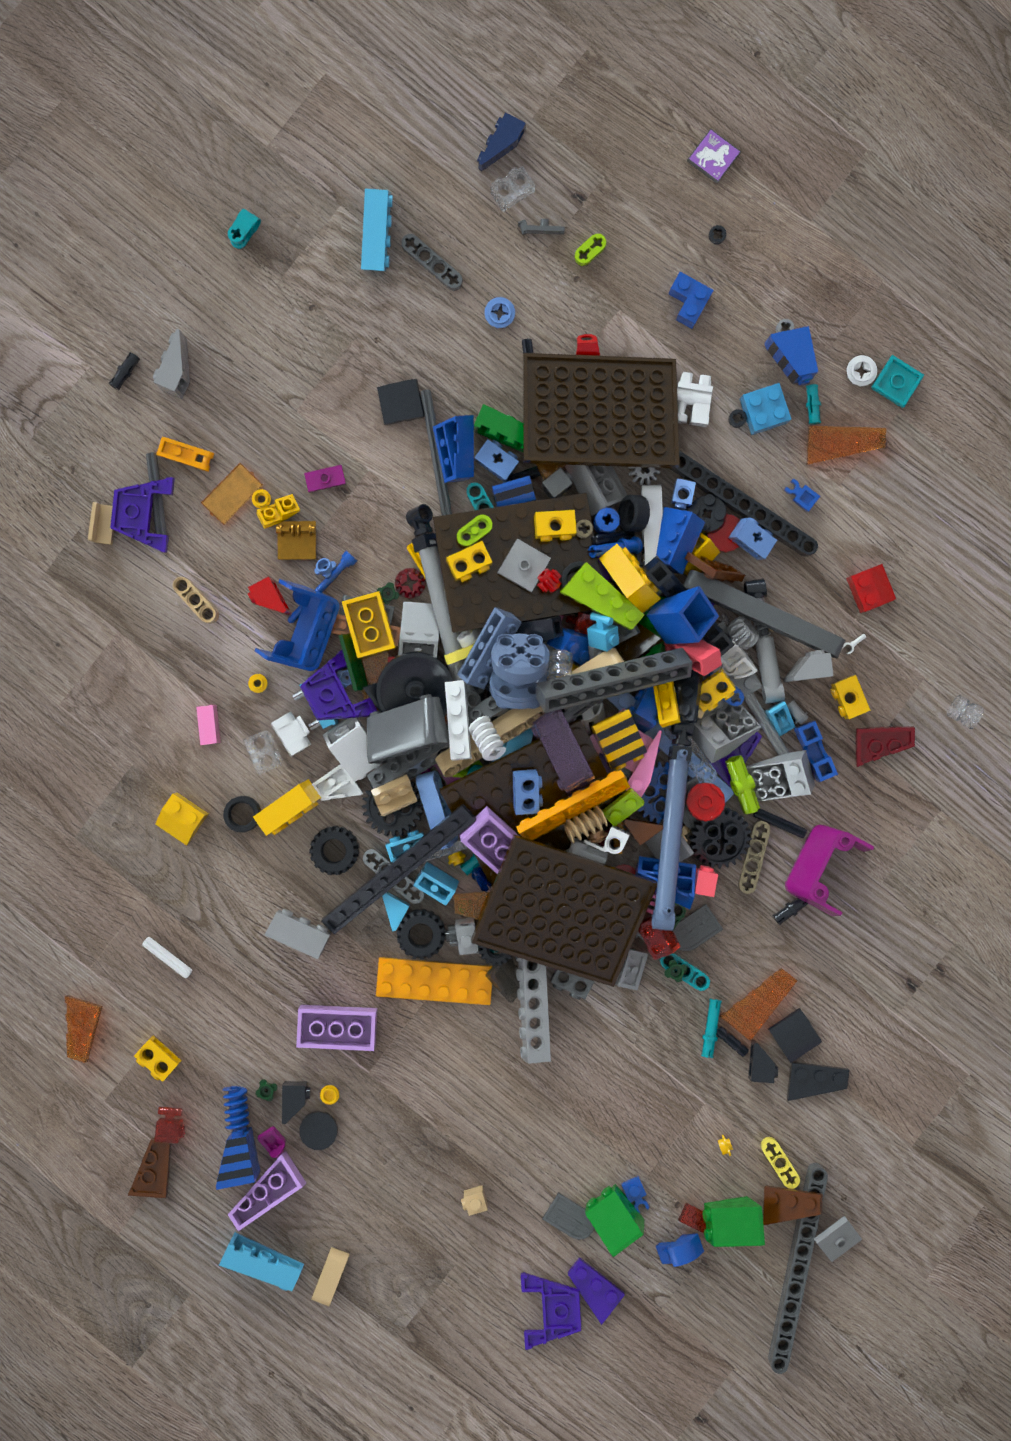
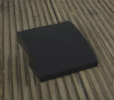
M417 379L377 387L384 425L388 426L402 421L408 422L425 417Z
M800 1008L768 1028L790 1063L822 1043V1040Z

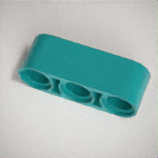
M474 482L468 485L466 493L474 510H479L481 505L493 508L481 484ZM478 488L481 491L478 497L471 496V489Z
M664 950L660 953L659 962L666 970L669 964H664L663 960L667 955H671L677 963L685 964L689 967L688 973L682 977L684 982L699 991H704L709 987L710 979L703 971L670 950ZM698 977H705V982L702 985H696Z

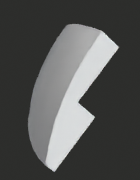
M736 644L721 656L722 665L713 670L716 672L722 668L728 676H734V679L744 678L757 672V668L751 659Z

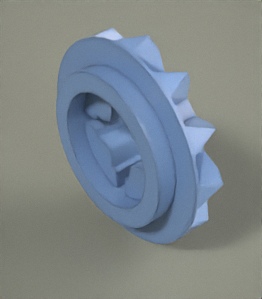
M494 298L485 307V319L490 326L497 329L506 328L514 320L515 308L506 298ZM500 306H502V312L505 315H502L500 320H498L497 314H494V312H498Z

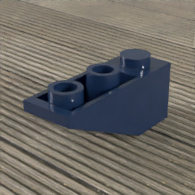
M506 112L503 118L499 117L495 125L496 131L494 135L490 134L487 139L485 152L481 151L478 156L477 162H479L478 168L480 171L485 170L517 147L526 130L525 122Z

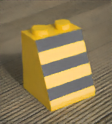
M629 709L590 726L610 769L615 768L616 771L627 766L626 762L630 760L636 762L644 758L643 754L647 753Z

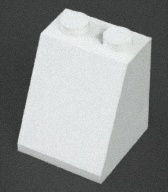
M346 718L323 734L329 750L354 782L365 778L368 772L382 765L368 763L367 730L358 718Z

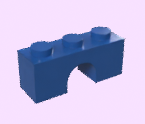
M810 721L793 728L802 750L807 752L815 780L822 782L838 775L831 757L827 755L821 741L823 737L816 721Z

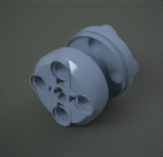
M502 634L497 638V642L491 651L493 672L490 677V693L496 700L498 707L503 709H535L540 706L536 699V683L547 681L545 673L549 666L550 657L549 650L543 643L541 636L537 634Z

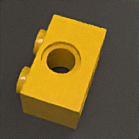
M575 510L535 512L536 539H540L542 542L552 541V538L559 537L560 540H571L576 535ZM557 522L560 525V530H552L550 523Z
M856 675L831 684L832 689L830 691L833 698L837 699L839 703L838 711L841 717L851 719L871 711ZM847 693H851L853 696L851 703L845 701Z

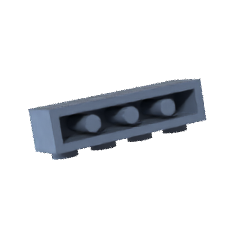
M495 607L457 675L467 684L484 689L493 672L491 651L497 642V638L502 634H515L522 622L512 613Z

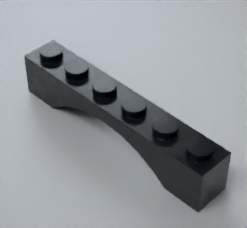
M658 555L642 568L667 597L687 590ZM716 622L713 623L703 637L707 643L720 650L721 656L735 645Z

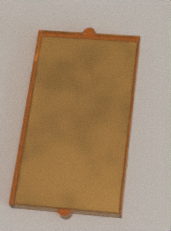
M239 463L201 504L210 511L211 516H215L225 525L263 484L254 476L252 471L249 472Z

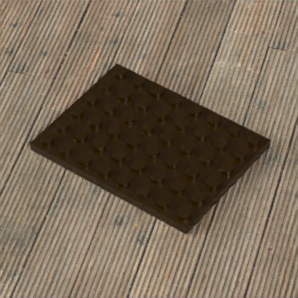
M523 353V463L678 468L679 434L676 359Z
M587 493L433 517L452 633L483 628L495 607L512 613L521 622L593 611L584 604H580L567 595L561 594V585L556 591L550 593L549 590L543 592L536 584L533 591L529 592L498 574L500 567L517 539L551 558L545 569L548 568L550 571L556 569L561 575L568 565L581 561L592 565L600 574L598 557L591 558L589 556L590 552L595 551H588L589 547L593 545L591 540L594 536L593 531L587 538H579L575 535L571 540H560L559 537L552 538V541L542 542L540 539L535 538V512L575 510L576 524L580 520L591 522ZM478 515H486L492 520V529L478 542L483 541L492 560V565L484 573L479 574V572L471 574L472 578L467 581H456L446 562V557L468 548L458 543V531ZM557 522L550 523L552 530H560V525ZM479 523L478 525L480 529L486 527L484 523ZM581 524V528L578 527L579 531H583V534H586V531L589 530L584 524ZM468 534L463 535V539L465 541L470 540V536ZM480 554L473 557L474 561L478 564L484 562V557ZM457 563L455 566L459 572H464L467 569L464 563ZM579 569L574 570L570 573V575L568 576V582L577 573Z
M579 718L440 788V792L451 813L464 804L476 817L487 806L521 836L516 826L520 825L522 820L531 819L537 816V814H515L513 806V771L536 770L538 776L542 777V788H539V795L542 794L543 806H539V811L550 809L555 806L554 804L557 801L572 797L574 792L588 788L596 780L601 781L605 779L608 773ZM526 780L523 785H530L532 780ZM616 795L597 806L603 810L619 798V796ZM526 799L524 804L531 803L533 799ZM608 820V827L605 824H602L604 831L612 827V824ZM564 824L533 840L563 851L569 849L571 841L565 832ZM582 833L581 836L584 841L587 837ZM474 854L490 885L493 886L497 873Z
M514 834L472 935L471 943L614 987L655 893L657 882Z

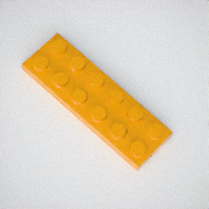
M621 770L618 772L613 771L601 781L596 780L588 788L574 792L572 797L557 801L554 804L555 806L550 809H543L537 813V816L522 820L516 828L522 837L535 840L561 826L567 819L572 820L573 816H579L580 813H584L629 789L630 785Z
M379 957L376 996L490 1005L493 966Z

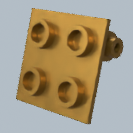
M283 521L277 524L278 560H316V521Z

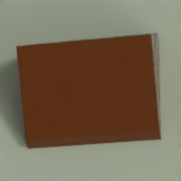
M630 818L623 820V824L640 846L663 830V825L660 823Z

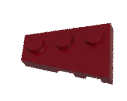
M915 727L856 728L857 767L864 765V763L881 759V757L889 754H895L915 747Z

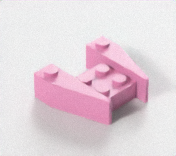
M661 730L658 731L654 739L639 731L647 753L643 754L644 758L633 762V760L626 762L627 766L625 768L633 772L628 784L640 797H642L651 782L662 734ZM592 734L590 739L599 755L602 751Z

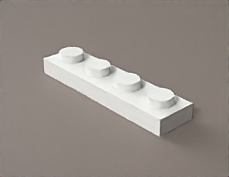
M463 680L445 682L451 760L472 759L466 682Z

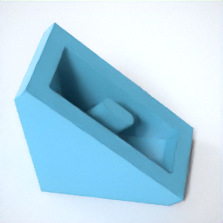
M784 701L778 702L765 710L779 736L795 728L787 704Z
M386 892L382 896L392 931H396L410 904Z

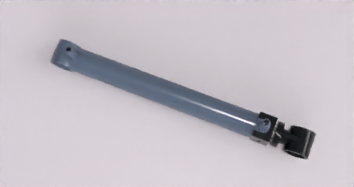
M694 723L671 725V733L676 735V739H672V746L669 747L668 754L670 762L656 901L652 915V929L673 931L675 925L674 906L688 765L692 755L691 741L687 740V736L692 737Z

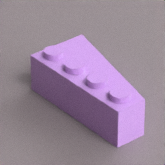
M286 1151L277 1158L272 1166L228 1214L238 1231L306 1184V1181Z

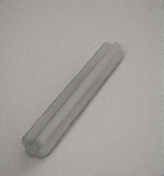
M754 693L746 695L744 700L758 723L762 726L761 728L778 756L789 753Z

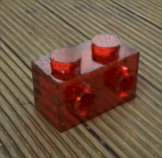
M652 917L642 921L639 933L643 937L653 960L671 955L681 947L673 931L652 929Z

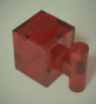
M578 612L577 617H566L567 623L575 624L574 631L588 635L587 628L596 623V621L590 619L591 614Z
M159 1106L158 1114L166 1116L165 1118H159L156 1122L155 1142L178 1143L181 1138H184L185 1126H183V1119H174L175 1116H182L183 1108Z

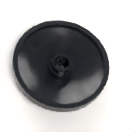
M422 652L404 653L392 659L381 671L376 687L377 701L381 711L385 712L419 701L421 696L431 694L432 697L440 698L445 717L447 715L445 682H452L453 679L447 667L436 657Z

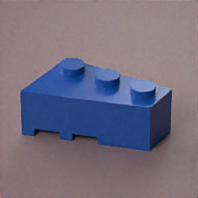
M474 415L454 416L433 426L444 483L462 482L474 477Z
M664 507L656 555L673 573L683 574L688 563L685 557L688 552H693L705 522L693 512Z
M563 628L564 636L548 640L547 644L579 667L590 660L587 632Z
M653 686L638 690L634 697L636 700L633 706L630 705L628 708L637 729L643 733L649 731L657 723L655 719L658 712Z
M639 856L635 874L658 882L660 859ZM679 862L675 903L691 909L695 895L696 865Z

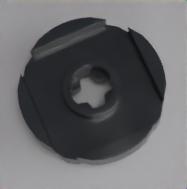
M711 494L697 498L688 508V511L695 513L705 522L702 533L713 534L719 531L726 522L727 510L724 503ZM705 511H712L710 514L711 518H703L702 516Z

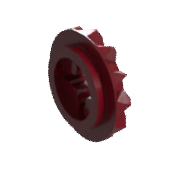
M406 568L400 571L395 578V588L404 598H416L425 589V578L415 568ZM408 575L411 580H418V582L413 584V591H411L409 586H402V584L407 582Z

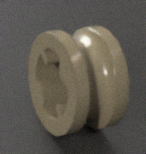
M580 520L576 524V535L579 538H587L591 535L593 531L592 523L588 520ZM581 524L589 528L586 534H583V531H579L578 527L581 528Z

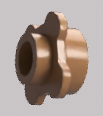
M596 827V834L589 831L587 840H590L591 843H600L605 839L604 837L608 836V833L604 830L600 831Z

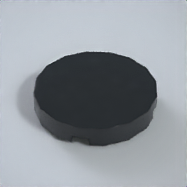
M322 1111L309 1113L302 1120L299 1128L302 1142L313 1150H324L330 1147L338 1134V1125L335 1118L329 1113Z

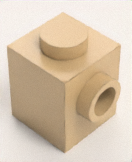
M482 1185L464 1190V1198L461 1199L464 1211L467 1210L469 1216L488 1210V1203Z

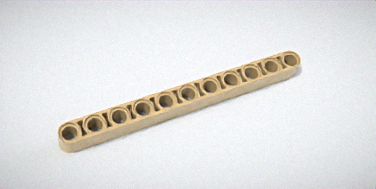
M612 648L608 652H602L565 676L621 663L624 660L616 648ZM541 706L535 709H511L492 721L493 728L496 729L500 740L505 744L556 711L544 713ZM470 735L472 759L452 761L450 748L436 757L435 761L444 777H451L483 758L472 735Z

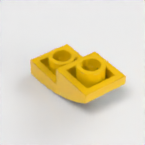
M293 494L275 499V503L257 509L256 514L263 528L266 529L300 512V508Z

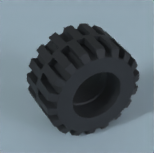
M329 826L314 836L310 844L309 853H311V861L314 862L316 868L320 869V872H325L327 875H340L353 867L359 856L360 848L356 836L352 834L353 832L348 831L345 827ZM337 839L344 844L346 854L342 860L334 862L325 856L324 845L327 841Z
M416 909L413 912H409L400 922L397 930V942L400 944V949L404 950L407 956L410 955L413 959L420 958V960H424L427 957L429 959L442 948L446 929L440 917L435 915L433 911ZM423 923L432 929L433 937L429 943L420 945L411 939L410 930L415 924Z

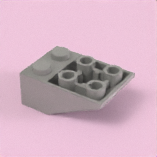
M176 329L175 333H172L168 343L170 345L167 351L165 350L161 356L162 363L160 368H157L154 372L153 382L162 391L183 399L190 383L187 338L179 329Z
M403 602L398 656L408 652H422L438 659L440 633L432 604Z
M729 704L697 720V723H694V731L690 739L709 761L714 763L729 755L760 730L762 726L742 704L739 706Z
M806 750L782 754L746 766L748 773L754 779L756 785L754 792L758 802L810 795L815 787Z

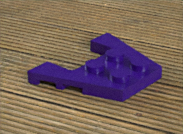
M168 477L163 480L114 490L110 528L167 553L169 536L149 533L152 501L154 494L173 496L175 478Z
M340 650L335 657L330 659L327 664L320 670L318 669L300 686L317 721L370 717V713L377 711L371 698L356 704L351 703L336 674L337 671L347 668L343 650Z
M521 1273L522 1292L542 1293L544 1329L524 1331L525 1350L582 1330L579 1289L528 1273Z

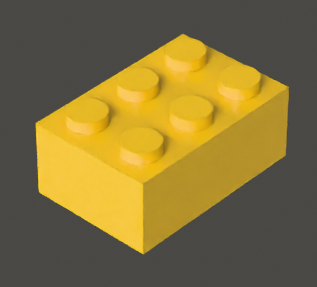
M616 544L599 558L626 598L642 613L661 599L657 594L659 591L657 586L650 581L648 575L639 566V561L626 547L622 549Z
M380 591L342 601L357 658L360 659L396 649Z
M308 779L295 786L253 816V818L266 836L271 833L276 835L288 827V824L290 825L303 816L302 812L305 814L318 806L317 801L321 797Z

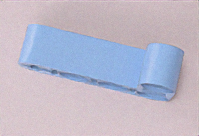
M437 771L416 776V785L430 829H433L451 814L440 792V788L443 785ZM458 835L441 849L450 848L457 842Z

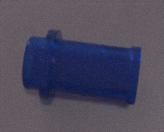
M476 867L472 870V879L476 880L482 892L488 891L492 884L487 879L482 868Z

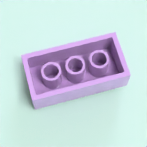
M487 806L476 816V820L459 833L461 842L497 874L513 835H518Z
M300 1005L298 1008L296 1047L374 1051L376 1047L377 1008Z

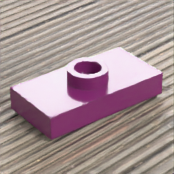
M342 465L304 473L309 493L346 484Z

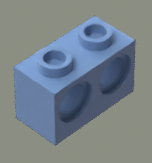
M536 770L513 771V806L516 815L537 814L539 806H543L542 794L539 795V788H542V777L538 776ZM526 780H532L530 785H523ZM526 799H533L531 803L524 804Z

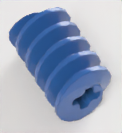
M606 507L601 509L593 520L594 530L598 534L615 532L620 523L619 514L612 508ZM605 519L608 520V525L605 524Z
M240 1086L223 1088V1091H228V1094L224 1095L223 1098L229 1099L228 1102L223 1104L229 1107L228 1110L224 1111V1114L230 1115V1117L225 1118L226 1122H230V1125L225 1126V1128L238 1129L248 1125L250 1122L246 1118L249 1116V1112L246 1111L248 1104L245 1103L248 1097L244 1095L247 1093V1089Z

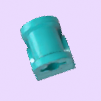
M242 209L228 230V238L232 246L237 249L244 248L252 235L258 230L261 219L246 209Z

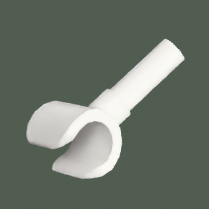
M862 634L851 643H844L843 648L846 645L851 646V650L846 654H851L854 651V647L864 640L866 635Z

